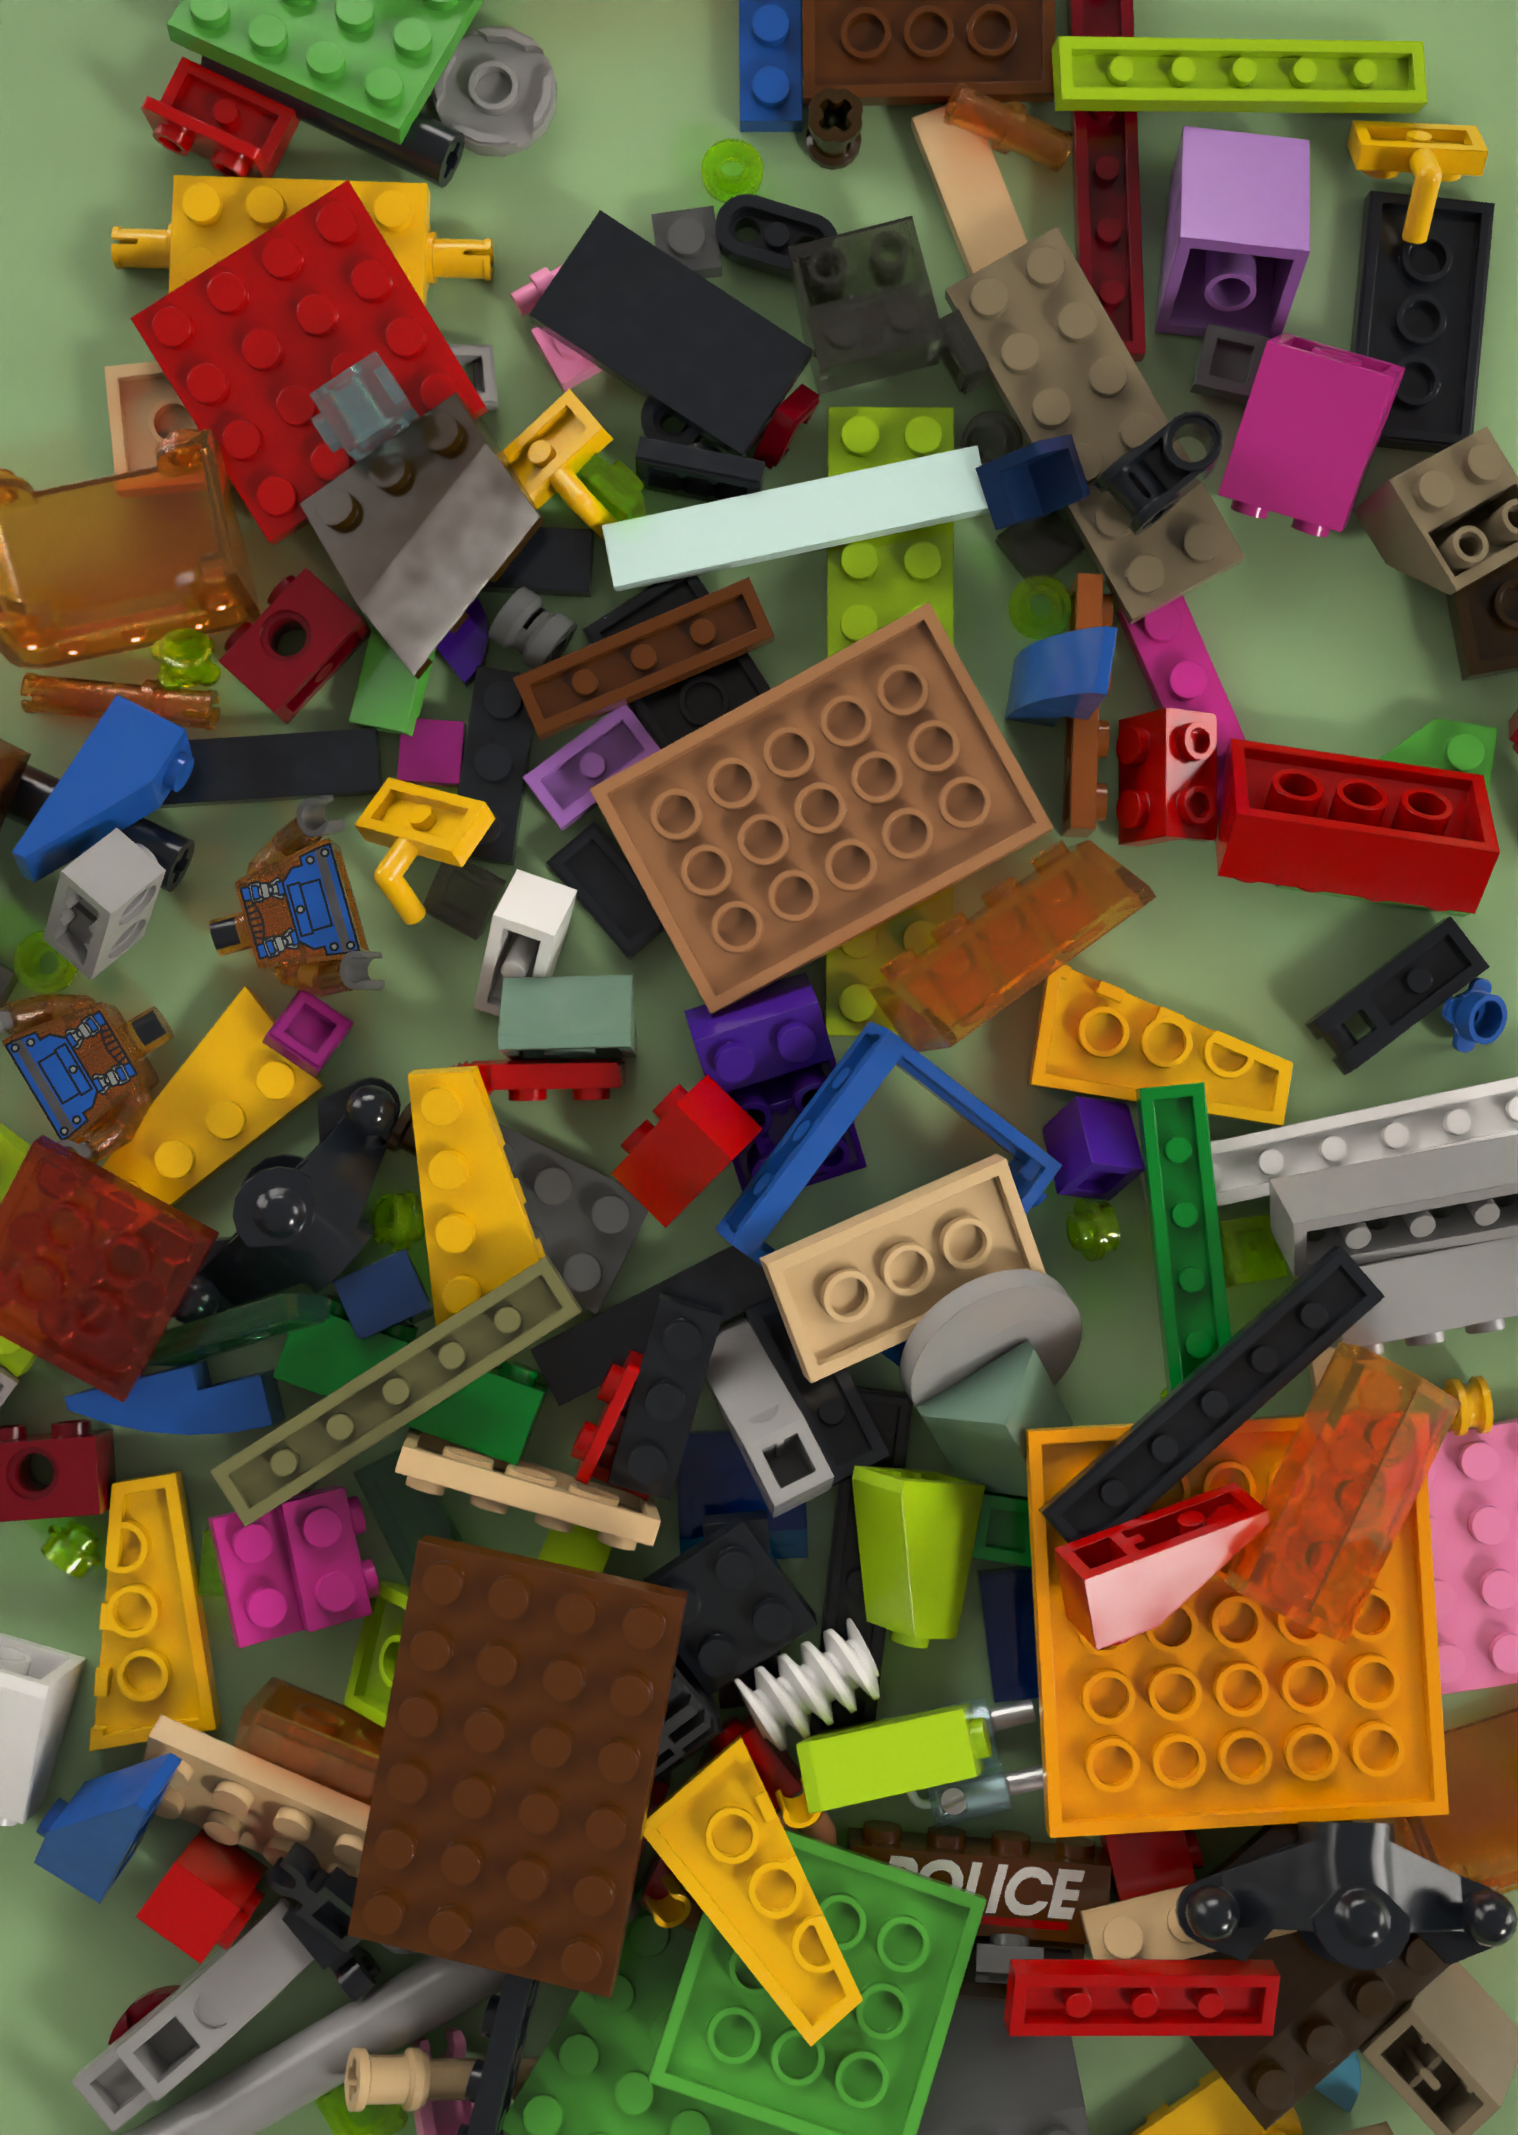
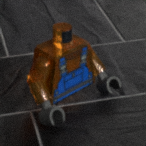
M332 795L307 798L299 804L297 817L275 833L248 863L247 876L235 882L242 911L209 921L211 937L221 957L252 948L259 969L274 973L282 985L322 997L352 990H381L385 987V980H371L368 975L370 962L373 959H381L383 957L381 952L369 951L341 847L330 838L321 840L324 835L340 833L346 828L344 819L327 822L325 820L324 809L329 802L334 800Z
M41 994L5 1003L1 1006L0 1033L5 1030L11 1035L2 1040V1043L60 1141L53 1143L48 1148L42 1167L49 1165L52 1160L57 1158L67 1159L74 1167V1169L68 1170L60 1177L57 1183L59 1186L70 1187L79 1180L85 1163L94 1165L134 1139L152 1104L150 1090L160 1081L146 1055L174 1038L169 1023L157 1007L153 1006L126 1022L115 1005L103 1002L97 1003L88 995Z

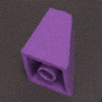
M1183 126L1170 175L1154 332L1202 337L1207 324L1210 323L1270 337V340L1282 334L1310 254V140Z

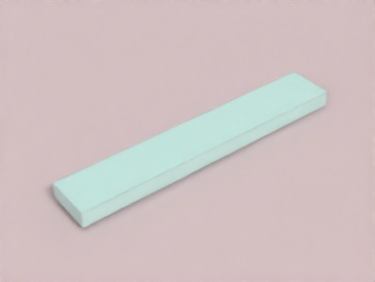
M978 445L602 525L613 587L616 592L989 514L990 511L975 469L982 465Z

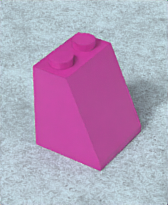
M1285 332L1268 340L1218 495L1233 499L1230 508L1248 516L1265 519L1269 511L1292 517L1294 519L1291 527L1310 535L1328 537L1330 529L1342 532L1351 517L1406 367Z

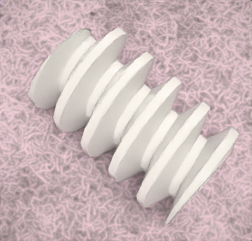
M851 1618L846 1619L847 1641L831 1628L823 1631L824 1653L819 1651L810 1641L801 1643L802 1665L799 1666L786 1653L777 1656L778 1678H775L763 1666L755 1668L756 1690L752 1691L740 1679H734L740 1695L763 1739L767 1738L780 1751L787 1749L785 1727L789 1725L804 1739L811 1736L808 1715L812 1712L827 1726L833 1724L831 1702L837 1700L850 1713L857 1711L855 1689L858 1687L866 1692L874 1701L880 1698L877 1678L880 1676L879 1671L863 1637Z

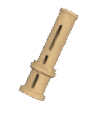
M353 2047L348 2056L345 2071V2101L347 2109L350 2112H361L366 2105L401 2104L404 2111L415 2112L419 2108H423L427 2101L465 2100L466 2088L474 2063L477 2059L485 2060V2058H429L428 2053L422 2051L419 2047H408L404 2054H368L367 2049L364 2047ZM540 2056L522 2058L512 2100H515Z

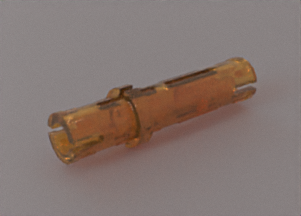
M28 672L23 677L20 695L32 696L31 700L23 699L21 701L23 711L28 714L45 713L101 719L118 694L181 727L215 731L220 717V708L211 707L212 704L220 702L217 690L210 689L204 691L164 687L163 682L157 679H146L142 684L38 675L37 673Z

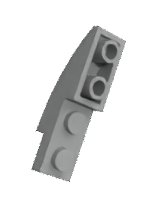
M282 1897L240 1932L227 1951L221 1948L187 1976L174 1993L83 2067L74 2077L71 2083L113 2133L153 2099L157 2103L245 2026L314 1960L312 1955L282 1920L291 1906L285 1897Z

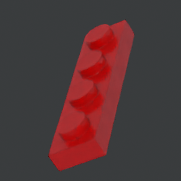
M1010 1959L1004 2022L1009 2036H1273L1281 1975L1273 1960H1245L1243 1962L1240 1960Z

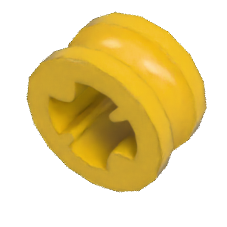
M1471 1376L1467 1384H1462L1459 1378H1448L1444 1385L1443 1399L1450 1430L1454 1431L1455 1436L1465 1435L1468 1432V1428L1471 1427L1476 1428L1480 1434L1489 1433L1493 1426L1494 1412L1487 1381L1483 1376Z

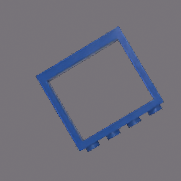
M869 1021L715 1230L731 1245L762 1266L759 1258L777 1251L764 1242L895 1065L1013 1157L1008 1165L1025 1214L1029 1212L1031 1207L1038 1206L1046 1199L1048 1195L1043 1191L1060 1170L1062 1164L890 1029ZM907 1340L880 1353L900 1367L902 1352Z

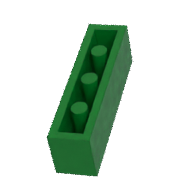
M322 1294L319 1302L309 1300L299 1304L273 1378L323 1396H328L416 1340L419 1328L410 1323L402 1322L368 1339L361 1340L356 1336L340 1298ZM506 1360L501 1363L500 1368L495 1367L405 1426L517 1466L524 1457L549 1386L536 1381L539 1373L537 1370L518 1362Z

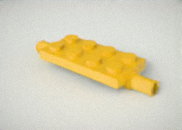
M173 175L172 221L168 225V229L114 226L111 238L118 240L119 244H111L113 264L116 269H169L170 293L338 187L346 180ZM349 181L425 307L429 285L436 284L437 278L493 280L494 269L490 266V263L494 264L492 238H485V240L437 238L436 232L431 231V193L427 183Z

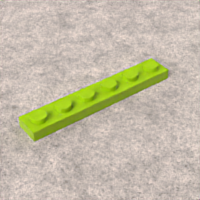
M1058 36L1052 46L1055 111L1418 114L1428 103L1424 41Z

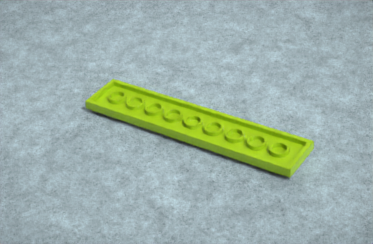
M828 407L827 477L954 450V407ZM954 521L827 548V658L928 602L954 646ZM953 885L825 955V1026L828 1036L858 1037L869 1021L890 1029L899 1037L953 1036Z

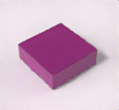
M417 718L412 737L400 734L397 780L417 785L459 788L467 735L466 723L464 721Z
M301 987L267 1032L262 1043L316 1078L351 1030L354 1023Z

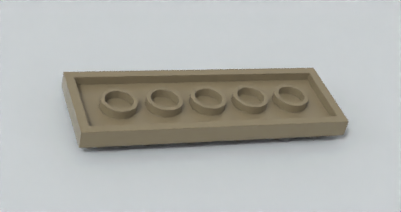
M1058 227L1053 228L945 290V300L1026 443L1029 445L1040 440L1072 434L1090 495L1087 499L1065 507L1064 510L1100 574H1104L1103 579L1129 625L1242 563L1245 555L1203 481L1182 497L1160 520L1136 536L1129 528L1132 520L1109 491L1101 493L1095 486L1096 480L1115 461L1131 449L1142 445L1169 422ZM1179 439L1173 443L1176 455L1184 461L1191 462Z

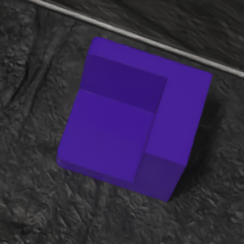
M1075 1096L1043 1127L1047 1153L1062 1164V1167L1053 1178L1058 1195L1110 1201L1145 1170L1130 1109L1125 1103Z

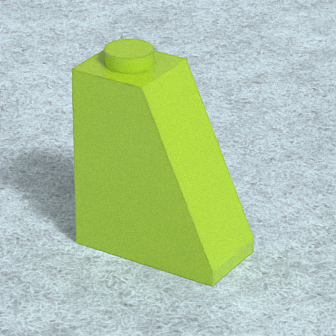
M854 1465L852 1484L866 1621L891 1630L890 1640L908 1647L928 1648L929 1639H956L986 1485L936 1470Z
M972 1703L821 1730L796 1744L809 1814L974 1778L985 1770L983 1759L992 1757L991 1740L984 1717H974Z

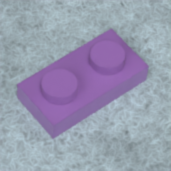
M626 704L608 713L523 776V779L563 832L598 806L590 788L661 749Z

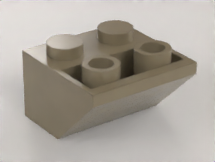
M1487 426L1389 479L1353 510L1386 565L1448 595L1456 593L1518 557V477Z
M1456 1962L1444 1970L1358 2049L1435 2135H1472L1501 2108L1518 2063V2026L1459 1962Z

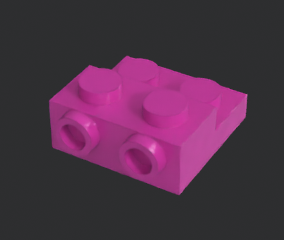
M331 1485L297 1494L246 1527L235 1511L208 1518L234 1643L238 1648L302 1630L313 1632L372 1614L369 1599L379 1596L378 1577L371 1559H360L356 1535L363 1534L366 1531L364 1512L356 1495L347 1498L345 1487Z

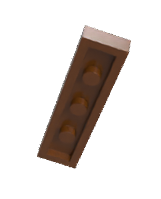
M747 577L515 676L513 679L540 741L769 644L774 641V633L750 578Z

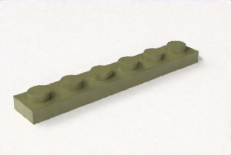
M547 1255L218 1465L210 1472L246 1527L583 1310Z

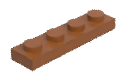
M1078 573L1069 588L1068 632L1100 626L1112 627L1113 595L1103 594L1104 574ZM1110 674V680H1109V687H1108V693H1107V695L1109 694L1110 686H1111V674ZM1100 705L1088 720L1065 716L1062 837L1087 838L1096 829V821H1105L1108 788L1106 783H1097L1098 758H1107L1110 726L1108 720H1099Z

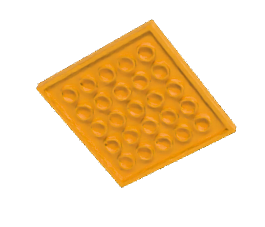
M1413 1408L1250 1417L1141 1516L1235 1482L1268 1510L1270 1523L1160 1626L1133 1636L1126 1643L1107 1646L1096 1650L1066 1617L1054 1548L1068 1543L1038 1509L1135 1423L1025 1430L1046 1832L1050 1838L1449 1814L1423 1410Z

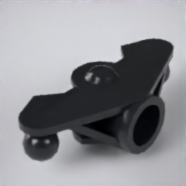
M368 1077L357 1080L318 1099L319 1143L305 1158L290 1154L266 1157L250 1169L242 1182L241 1189L235 1197L232 1216L236 1232L231 1237L186 1240L167 1291L168 1308L177 1321L193 1326L204 1324L211 1318L235 1306L301 1283L314 1294H318L347 1267L365 1246L376 1229L362 1215L383 1159L387 1141L399 1118L401 1103L398 1092L392 1084L382 1078Z
M1298 1822V1841L1192 1882L1180 1893L1175 1909L1178 1925L1185 1935L1197 1943L1243 1962L1273 1929L1297 1930L1307 1948L1323 1960L1365 1971L1385 1967L1399 1957L1409 1940L1410 1932H1414L1446 1965H1451L1493 1947L1502 1946L1516 1932L1518 1921L1513 1905L1501 1893L1458 1875L1395 1844L1394 1823Z

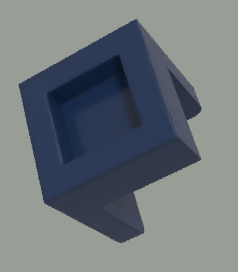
M1072 434L1034 442L975 468L995 530L1031 522L1087 499L1090 495Z
M405 1249L333 1281L354 1332L361 1340L368 1339L407 1320L415 1324L434 1315L430 1299L412 1259Z

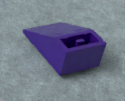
M805 972L776 981L713 1015L710 1014L705 1004L684 1011L704 1076L708 1074L763 1128L732 1161L742 1192L837 1065L818 1000ZM854 1121L806 1186L867 1167Z

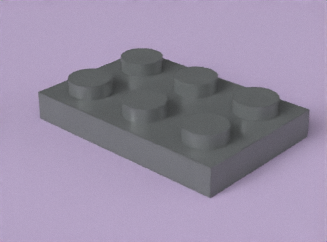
M498 1122L505 1141L503 1149L514 1178L518 1177L526 1199L524 1207L535 1238H540L545 1255L549 1256L578 1304L598 1315L649 1211L619 1181Z

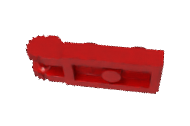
M622 1058L472 1061V1063L465 1061L464 1064L461 1062L457 1063V1067L478 1066L488 1096L494 1090H508L509 1101L547 1100V1089H572L573 1100H605L611 1098L610 1088H621L625 1084V1061H622Z

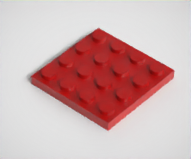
M349 180L130 318L266 539L272 545L277 544L310 523L300 503L455 392L478 416L488 412V409Z

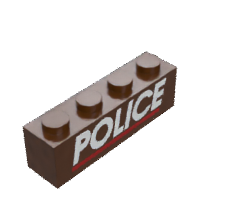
M883 1820L866 1821L863 1823V1828L848 1827L846 1849L983 1895L987 1902L977 1936L1018 1934L1029 1937V1940L1088 1944L1079 1911L1109 1904L1112 1865L1103 1848L1096 1847L1095 1842L1086 1837L1056 1838V1843L1032 1842L1029 1835L1011 1830L994 1831L992 1838L968 1837L965 1830L947 1825L930 1826L927 1833L904 1832L899 1824Z

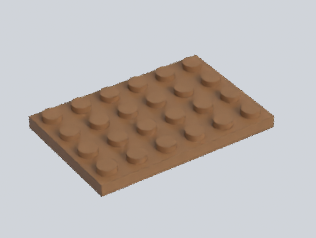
M929 602L590 788L593 797L711 1015L747 998L1052 832L1054 828Z

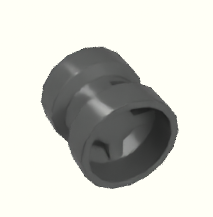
M523 586L509 598L499 611L491 625L488 637L504 649L514 648L523 654L524 664L534 669L561 657L576 632L577 624L561 612L551 614L543 608L542 599Z

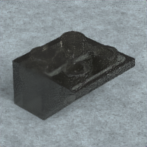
M912 216L788 247L802 335L805 345L813 349L812 358L809 362L819 395L939 364L945 338Z

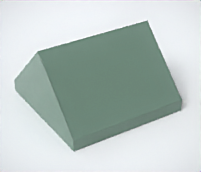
M633 975L503 978L497 1036L498 1050L511 1060L637 1057Z
M1029 1340L916 1407L958 1478L986 1485L985 1492L1028 1497L1025 1430L1073 1426V1422Z

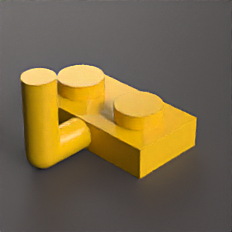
M1352 120L1347 141V147L1355 169L1361 170L1370 177L1390 179L1397 177L1399 172L1413 173L1415 180L1402 232V239L1414 244H1421L1427 241L1441 181H1457L1461 178V175L1482 176L1488 155V149L1477 126Z
M568 389L503 450V453L537 509L557 492L571 510L602 540H604L602 525L618 522L576 475L613 438L578 397Z
M388 777L354 825L365 841L390 848L375 869L374 879L403 922L407 925H413L420 922L426 913L425 907L403 877L416 856L463 867L496 818L484 801Z

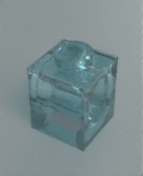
M374 351L309 394L321 412L311 418L325 443L333 453L343 447L356 462L372 453L420 418L377 351Z

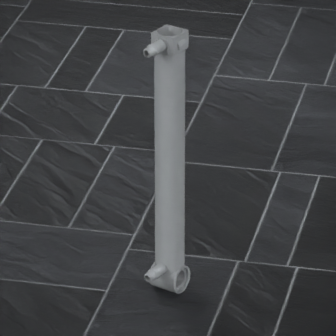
M634 1893L632 1894L627 1924L642 1909ZM430 1955L368 1991L357 2001H351L121 2135H255L344 2083L347 2060L353 2047H364L367 2049L368 2054H394L490 1998L492 1994L502 1991L506 1973Z

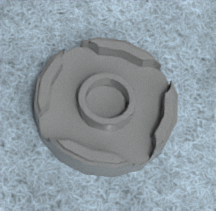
M483 26L471 30L472 35L464 37L460 41L432 90V97L440 122L462 132L465 136L464 148L478 155L505 157L526 150L546 133L556 113L557 83L552 66L543 54L541 47L533 38L511 27Z

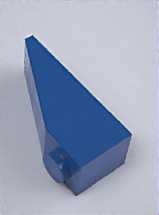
M117 694L13 849L12 854L22 876L34 883L82 855L115 828L122 831L159 809L171 790L175 792L180 791L188 781L194 766V758L186 729Z
M168 1753L85 1781L69 1803L59 1797L36 1831V1833L44 1837V1841L34 1863L100 1904L138 1849L182 1759L173 1753Z

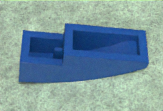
M1100 626L1070 631L1039 640L1022 649L1014 658L1005 720L1055 727L1062 716L1088 720L1108 693L1118 628Z
M206 1360L83 1390L65 1397L67 1410L104 1423L145 1432L180 1435L234 1433L273 1426L285 1419L276 1378H273L274 1369L212 1384Z

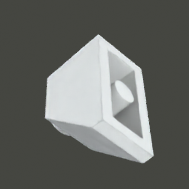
M519 869L516 870L492 917L473 1008L499 1017L503 978L552 977L567 935L577 894L576 889Z

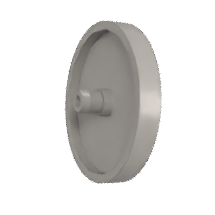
M1010 1269L976 1278L943 1297L917 1323L905 1344L901 1356L900 1377L902 1385L914 1406L918 1407L1029 1340L1055 1386L1069 1369L1079 1349L1082 1337L1080 1313L1061 1284L1042 1272L1027 1269Z

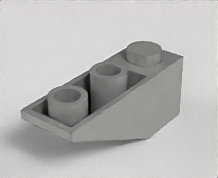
M742 1317L720 1328L705 1382L772 1517L775 1518L831 1490L834 1475L803 1414L746 1318Z

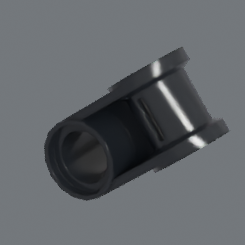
M1198 411L1184 412L1175 417L1142 445L1131 449L1115 461L1100 475L1095 482V486L1101 493L1109 491L1132 520L1129 528L1136 536L1160 520L1182 497L1210 475L1223 445L1222 431L1218 423L1208 414ZM1182 437L1195 438L1204 445L1206 457L1198 462L1184 461L1176 455L1173 443Z

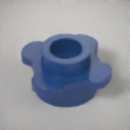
M1479 977L1473 979L1465 992L1448 998L1443 1006L1442 1017L1452 1028L1454 1034L1452 1045L1457 1051L1467 1053L1474 1048L1475 1043H1492L1501 1035L1507 1021L1505 1002L1501 997L1490 994L1492 986L1487 979Z

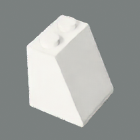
M0 1633V1826H14L17 1823L24 1824L43 1806L87 1658L4 1633Z

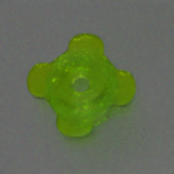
M187 628L173 630L162 639L157 640L151 647V655L160 665V671L157 674L159 686L168 691H176L181 687L188 688L199 684L210 687L218 683L221 678V670L219 666L213 664L212 654L215 651L213 640L199 631Z

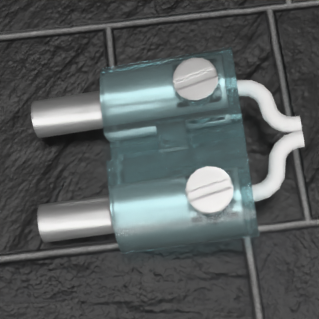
M979 1697L929 1709L934 1710L972 1703L974 1717H984L986 1720L992 1747V1757L983 1759L985 1770L977 1777L926 1788L928 1799L920 1798L916 1791L907 1792L910 1802L916 1807L931 1809L936 1828L1012 1810L1011 1796L1044 1788L1042 1765L1009 1773L1003 1772L994 1732L1035 1722L1036 1717L1031 1699L988 1708L984 1697Z

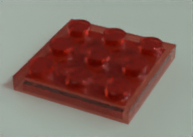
M41 1135L33 1141L0 1205V1336L124 1403L134 1390L219 1232L45 1135Z

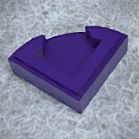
M477 597L466 609L465 612L470 616L455 634L449 631L436 647L466 687L475 680L477 666L484 667L490 642L488 637L489 621Z

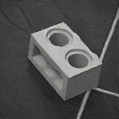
M115 828L61 870L43 939L88 979L92 980L144 938L166 870L158 863L154 854L147 847L134 843L118 828Z

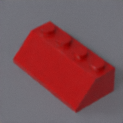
M1230 738L1217 820V837L1215 839L1218 876L1234 878L1244 883L1262 882L1296 887L1312 893L1323 891L1357 896L1373 902L1391 901L1425 906L1435 911L1452 910L1476 913L1500 854L1484 775Z

